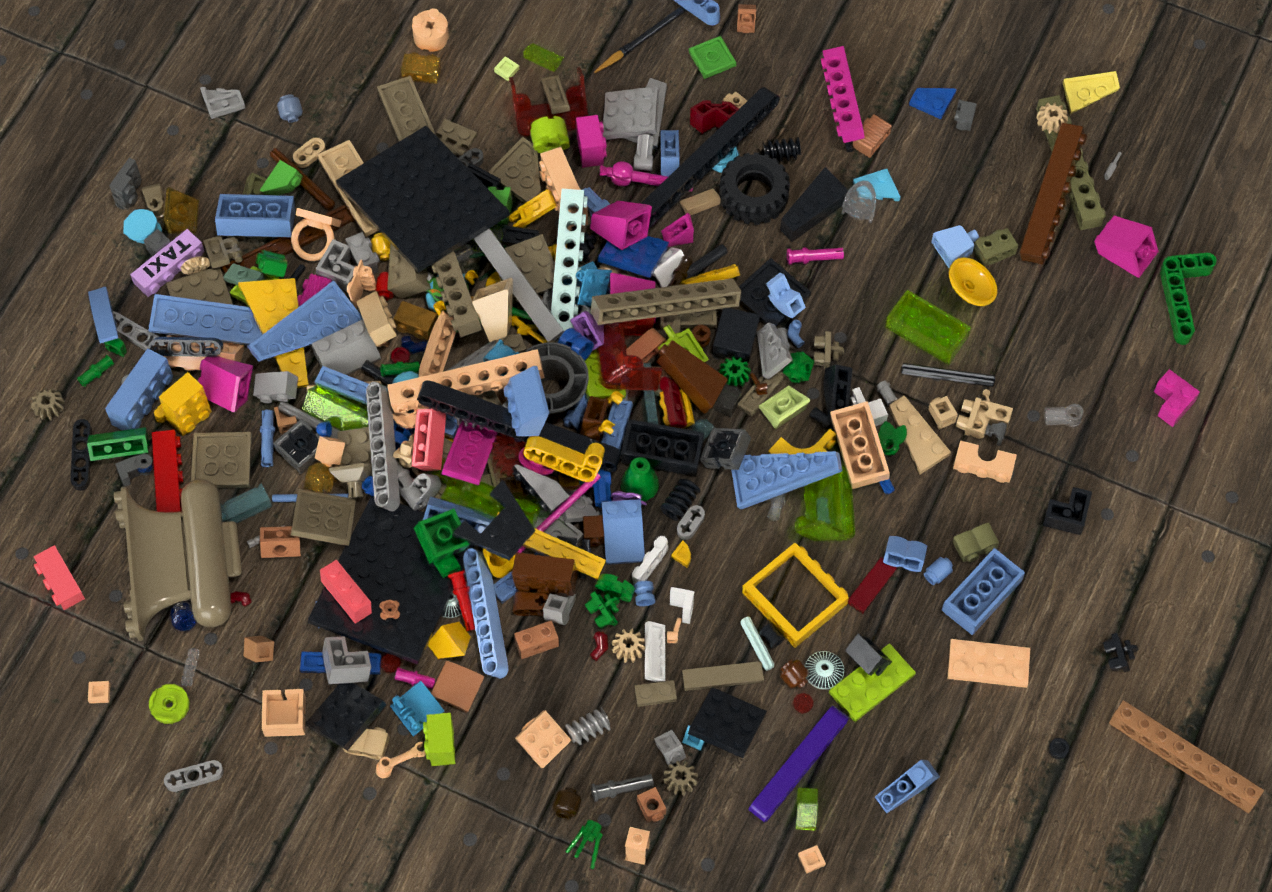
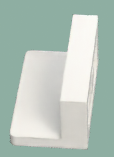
M672 247L666 251L652 274L661 287H667L670 283L674 269L678 267L681 258L684 256L681 249Z
M671 587L670 605L683 608L682 623L690 624L694 606V591Z

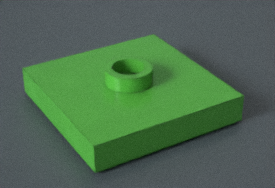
M721 36L689 48V54L704 79L736 66V61Z

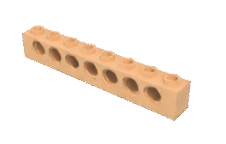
M538 349L389 384L388 391L391 406L395 413H405L411 409L425 408L426 406L417 401V397L422 383L426 380L451 386L450 388L469 395H481L487 391L501 390L507 386L511 377L521 373L519 370L522 368L528 369L532 366H537L540 378H545ZM507 372L505 376H500L502 373ZM470 381L469 384L463 385V383Z

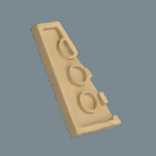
M905 395L889 405V410L897 427L905 425L907 428V437L904 442L908 446L913 461H915L920 475L950 456L951 451Z

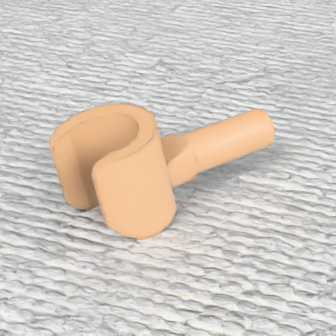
M677 618L674 632L667 631V643H677L682 618Z

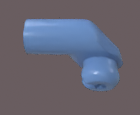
M793 320L789 324L787 336L797 348H800L805 343L799 336L802 324L799 320Z

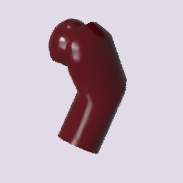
M597 631L594 634L597 647L590 653V656L595 661L609 647L608 636L605 632Z

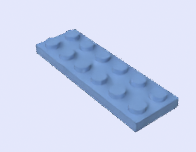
M154 295L149 332L182 337L218 338L222 342L248 346L262 336L250 307Z

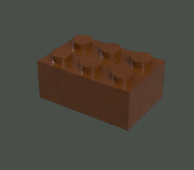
M516 552L512 570L516 589L525 592L535 591L547 595L549 593L557 594L562 597L574 596L578 576L574 559Z

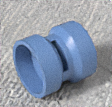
M640 581L634 584L635 593H637L635 597L637 606H650L655 603V595L652 594L654 590L653 582Z

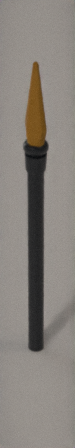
M680 6L632 42L620 47L594 73L615 63L622 57H626L635 47L687 10Z

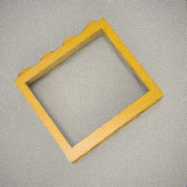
M796 543L792 544L746 582L742 589V593L774 624V627L795 648L843 609L849 599L846 590L842 587L839 588L834 583L833 577L829 573L826 574L821 569V565L808 556L806 549L802 546L799 547ZM793 555L837 599L799 632L755 588Z

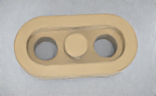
M312 138L296 150L293 154L295 165L305 168L317 160V154L326 150L324 141L320 138Z

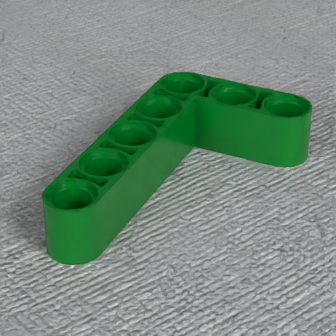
M1211 253L1168 256L1164 259L1161 266L1160 275L1175 341L1180 345L1188 344L1195 331L1184 278L1210 275L1217 262L1216 257Z

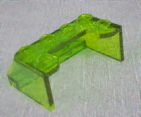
M842 465V472L804 486L805 516L796 518V533L813 541L848 540L855 536L852 487L846 467Z

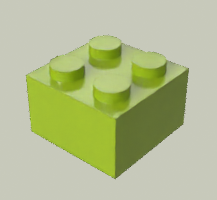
M451 713L426 715L427 722H423L426 759L431 761V766L456 764Z

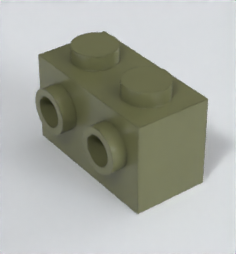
M1008 228L999 229L989 236L978 238L974 243L973 252L979 262L984 267H987L1015 255L1018 244Z

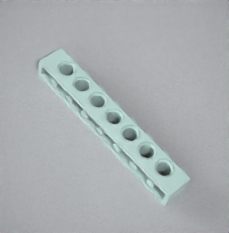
M562 188L551 313L563 330L566 331L569 328L575 329L570 320L578 315L579 305L575 304L576 297L579 298L580 286H577L576 273L582 270V268H578L579 261L583 260V250H580V243H584L585 232H581L582 225L585 226L586 214H583V207L587 208L588 196H584V190ZM571 207L578 208L576 213H570L568 210ZM569 225H575L577 229L574 231H569L567 227ZM567 243L575 244L573 249H567L565 246ZM566 261H572L574 265L572 267H566L564 266V263ZM564 279H571L572 283L564 285L562 281ZM569 297L571 301L565 304L561 302V299ZM561 315H567L569 316V320L566 322H562L559 320V317Z

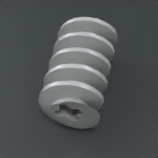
M602 707L600 708L601 713L595 709L593 715L590 713L586 714V719L579 717V723L576 720L572 721V727L569 724L565 725L566 731L573 743L577 742L581 746L582 738L589 742V735L596 738V731L603 735L604 727L608 731L611 730L610 722Z

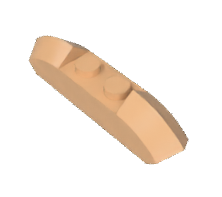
M446 311L441 312L432 329L420 364L419 377L443 372L456 334L451 320H454L453 316L449 317Z

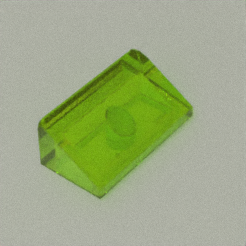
M534 43L530 44L523 51L524 58L553 72L556 71L563 60V57Z

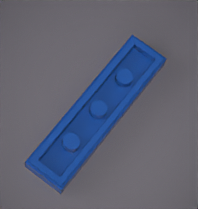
M301 652L300 672L326 673L322 652ZM368 653L371 663L370 674L380 675L381 653Z

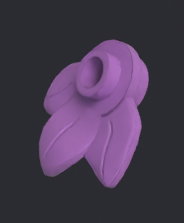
M622 491L613 492L611 495L612 501L642 498L640 494ZM641 501V505H647L646 502Z

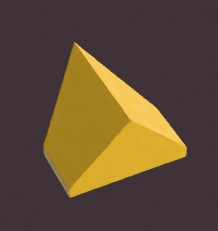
M460 622L446 624L439 628L427 646L438 660L441 658L465 656L471 636Z

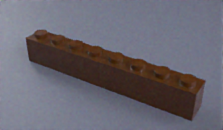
M1061 123L1020 250L1023 261L1043 265L1045 259L1049 257V245L1055 239L1054 230L1059 225L1061 219L1059 214L1066 204L1065 195L1070 192V180L1076 173L1075 164L1076 161L1080 160V149L1086 142L1087 135L1084 133L1083 126Z

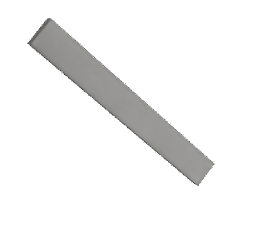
M489 228L473 238L502 279L505 280L512 277L513 294L546 340L554 342L564 332L563 328Z

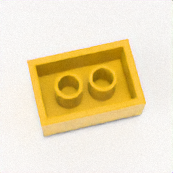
M188 372L159 396L167 421L182 436L192 432L195 426L200 421L206 420L212 412L203 386Z

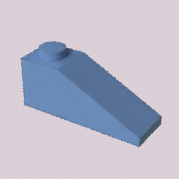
M661 130V175L669 177L679 167V130Z

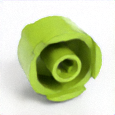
M548 116L535 120L531 124L530 133L533 148L541 154L559 147L562 150L570 147L568 132L563 118L554 116V119H548Z

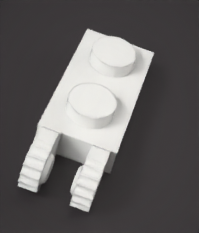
M660 536L654 541V548L651 552L648 551L645 554L642 564L637 566L632 573L633 585L640 581H646L660 563L666 551H668L667 538Z

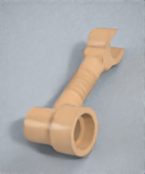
M423 742L416 743L415 747L391 759L382 757L376 766L377 776L388 778L395 765L413 757H424L426 755L425 750L418 751L417 749L422 747Z

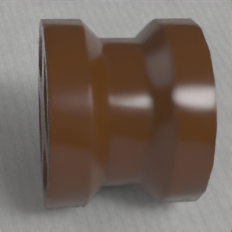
M705 325L694 327L692 334L701 348L708 346L711 335L710 329Z

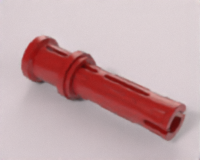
M465 570L449 574L448 578H451L454 588L452 592L457 596L466 631L475 629L468 594L470 587L467 586L464 576Z

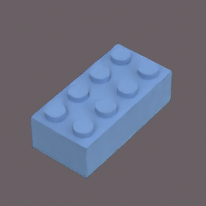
M220 194L215 216L217 235L291 237L295 218L294 196Z
M147 348L105 408L113 426L122 431L140 427L143 417L149 414L153 403L159 399L164 387L172 381L173 374L166 357Z
M994 548L944 602L942 611L973 635L1022 582L1025 572Z

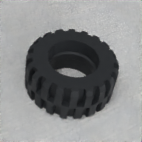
M756 152L753 155L745 153L743 157H740V155L735 157L734 162L729 161L726 168L722 171L719 190L721 205L726 209V213L729 216L734 215V219L739 222L743 220L745 224L752 222L754 225H759L763 221L764 223L770 222L771 218L776 219L779 216V212L782 213L789 198L790 182L789 175L785 172L786 168L782 164L779 165L777 159H771L770 155L764 154L763 156ZM758 180L767 184L771 191L761 197H750L743 194L738 189V186L745 181Z

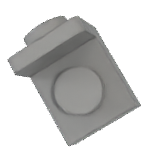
M672 730L654 738L668 766L686 758L683 746Z

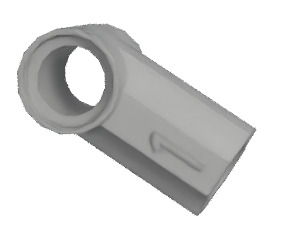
M638 135L633 170L652 172L654 136Z

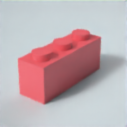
M432 408L417 410L412 467L423 471L441 470L446 423L445 413Z
M55 545L34 556L37 562L34 564V567L39 575L43 573L46 578L42 581L47 590L52 589L54 595L51 597L56 606L61 605L63 610H66L85 599Z
M337 559L320 569L321 582L355 624L372 613L371 601Z

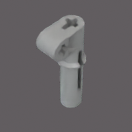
M397 460L399 493L414 511L423 509L428 504L430 496L434 497L441 488L440 478L437 475L420 474L413 480L410 476V471L404 469Z

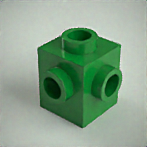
M804 352L790 353L793 361L784 367L783 374L794 383L809 381L814 360Z

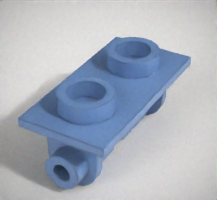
M586 392L571 407L575 410L569 409L563 419L564 426L571 427L572 425L577 432H579L588 404Z

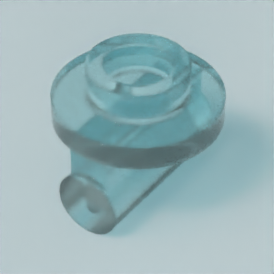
M699 419L693 425L692 431L703 432L705 439L712 431V428L715 427L707 419Z

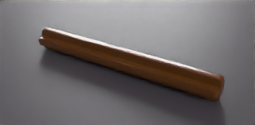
M278 148L270 151V156L277 163L281 160L300 172L303 176L300 185L329 211L335 207V202Z

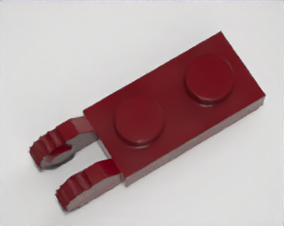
M664 376L660 380V389L663 390L668 421L670 425L683 429L687 426V420L679 386L673 379L670 380Z

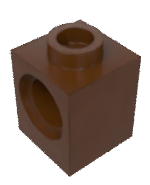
M602 515L583 516L584 539L591 540L590 547L604 544Z

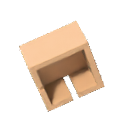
M303 689L285 690L287 700H284L281 690H263L262 731L265 737L305 735L304 714H306V696Z

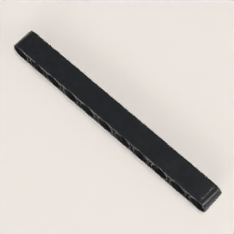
M762 87L641 203L652 206L649 228L664 216L778 105L780 97L766 87Z
M426 380L422 383L417 397V401L420 404L527 442L528 437H530L516 436L515 428L512 427V416L508 412V408L434 381ZM545 422L540 432V437L585 454L590 444L599 443L605 449L600 469L607 472H615L617 470L621 457V451L618 448Z

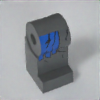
M140 454L115 463L124 486L131 484L130 479L140 475L146 476L154 471L153 460L148 454Z

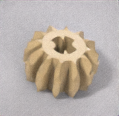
M1047 103L1045 106H1041L1036 118L1038 126H1042V131L1047 129L1049 134L1052 131L1058 133L1061 123H1067V110H1062V105L1056 106V103L1053 105Z
M623 629L622 635L618 633L615 635L616 639L612 640V645L614 646L612 651L617 653L616 657L618 660L624 657L625 663L628 659H631L634 663L635 657H642L641 652L645 651V646L643 645L645 644V639L640 638V632L634 634V630L630 629V632L627 633Z

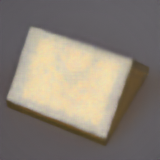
M170 187L166 188L164 222L168 233H183L186 229L191 233H196L199 200Z

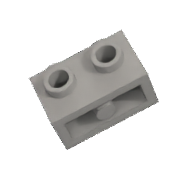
M363 232L346 238V245L350 247L351 258L355 266H358L360 260H362L364 266L372 269L373 274L378 273L377 263L380 261L377 253H373L371 250L372 244L368 237L365 238Z
M289 371L258 373L255 376L253 396L259 398L264 403H271L272 400L287 402L288 399H296L298 377Z

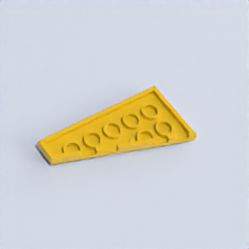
M295 278L238 282V286L243 292L262 335L298 308ZM304 347L274 357L280 372L289 371L298 377L297 388L307 387L308 378Z

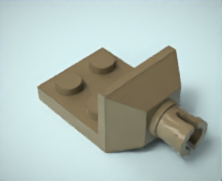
M369 427L337 432L338 439L345 442L340 467L329 468V472L340 482L347 483L348 498L364 497L362 483L368 476H373Z

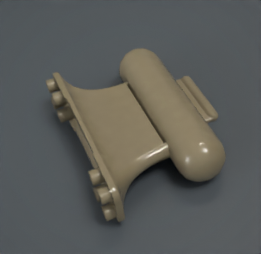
M196 479L188 482L181 492L182 511L157 512L144 508L131 497L126 486L121 487V491L114 492V500L118 506V510H115L116 520L119 521L120 528L126 529L131 601L124 602V611L128 616V620H125L126 631L129 632L130 639L137 638L138 641H144L146 627L155 614L168 606L191 600L193 617L200 625L212 628L223 625L229 619L232 609L229 577L239 576L242 573L237 524L234 521H222L218 488L206 479Z

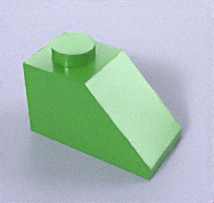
M279 160L260 191L264 195H281L292 192L295 187L299 186L303 176L298 170Z

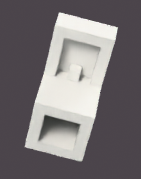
M860 387L852 389L850 397L851 406L866 402ZM881 398L868 402L875 426L887 421L888 413Z

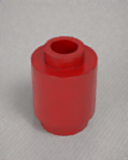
M382 272L377 277L375 291L380 297L384 296L385 300L388 301L393 298L394 294L387 290L389 272Z

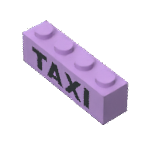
M186 229L130 274L133 283L147 297L155 294L166 282H170L181 271L180 267L185 261L202 256L204 253L202 242Z

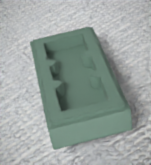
M233 263L223 278L226 282L238 285V282L262 281L264 275L259 271Z

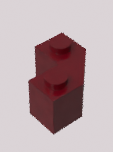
M703 100L691 107L690 125L701 133L714 126L720 128L739 108L729 101H722V104H713L709 100Z

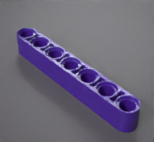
M831 706L753 801L749 811L764 823L767 822L842 730L849 717L835 706Z

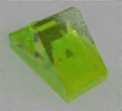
M797 789L795 829L816 831L818 789Z

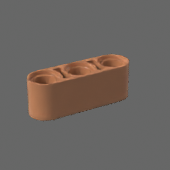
M651 328L618 356L616 364L628 376H631L659 352L658 347L667 340L657 330Z

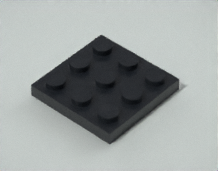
M770 258L739 286L741 290L740 303L751 313L759 314L760 321L765 325L770 322L777 327L788 316L781 313L773 305L768 297L771 293L766 283L777 274L782 273L785 275L790 289L800 293L803 302L811 296V292Z
M340 683L305 724L310 729L348 751L385 708L386 703L354 683Z
M712 687L692 722L688 734L744 758L767 711Z

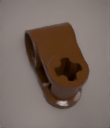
M515 592L513 614L518 616H544L541 610L543 611L549 596L545 593Z

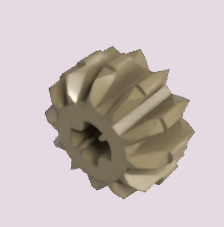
M44 388L42 393L37 391V396L32 397L33 403L31 404L34 414L37 417L40 416L43 420L46 417L52 420L54 415L59 417L58 412L63 411L62 405L65 403L64 399L61 398V393L59 391L55 392L53 388L49 391Z
M676 761V767L670 764L669 770L664 772L666 776L664 784H668V791L674 789V795L681 791L682 796H684L686 790L691 793L693 791L692 786H697L695 779L698 778V773L693 772L694 766L687 768V761L684 762L683 766L680 765L679 761ZM677 776H679L680 778L684 776V780H677Z

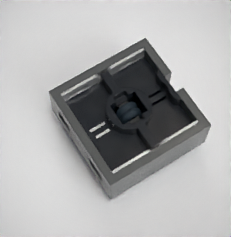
M301 419L277 439L273 445L275 450L302 474L317 461L315 454L320 435L318 433L314 435L313 429Z
M712 428L700 461L706 468L720 469L723 466L725 469L739 470L751 437L745 429Z

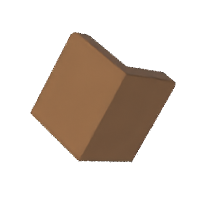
M278 406L274 407L279 432L282 435L297 423L296 416L289 417L279 412Z
M264 636L245 637L244 657L254 662L273 661L274 641Z

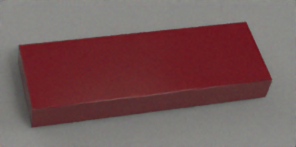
M881 557L848 599L847 604L864 614L896 572L897 567L885 564Z

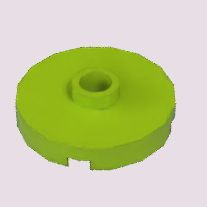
M165 684L158 690L156 689L149 699V709L152 716L164 724H173L183 719L190 706L185 690L175 684ZM173 703V706L167 707V704Z

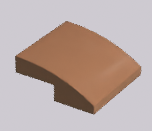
M446 661L431 694L437 701L445 705L450 704L467 713L485 676L458 664Z

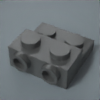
M131 158L126 161L109 185L115 205L122 210H129L131 205L136 203L138 195L135 188H138L142 181L136 160Z

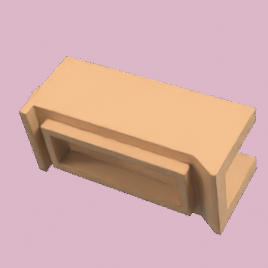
M633 827L629 828L625 844L626 861L645 865L646 849H649L650 831Z

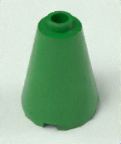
M638 457L632 460L623 474L621 490L625 493L640 494L642 496L641 501L647 502L657 494L659 480L648 460Z

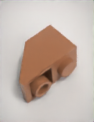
M738 4L737 32L754 33L756 5Z

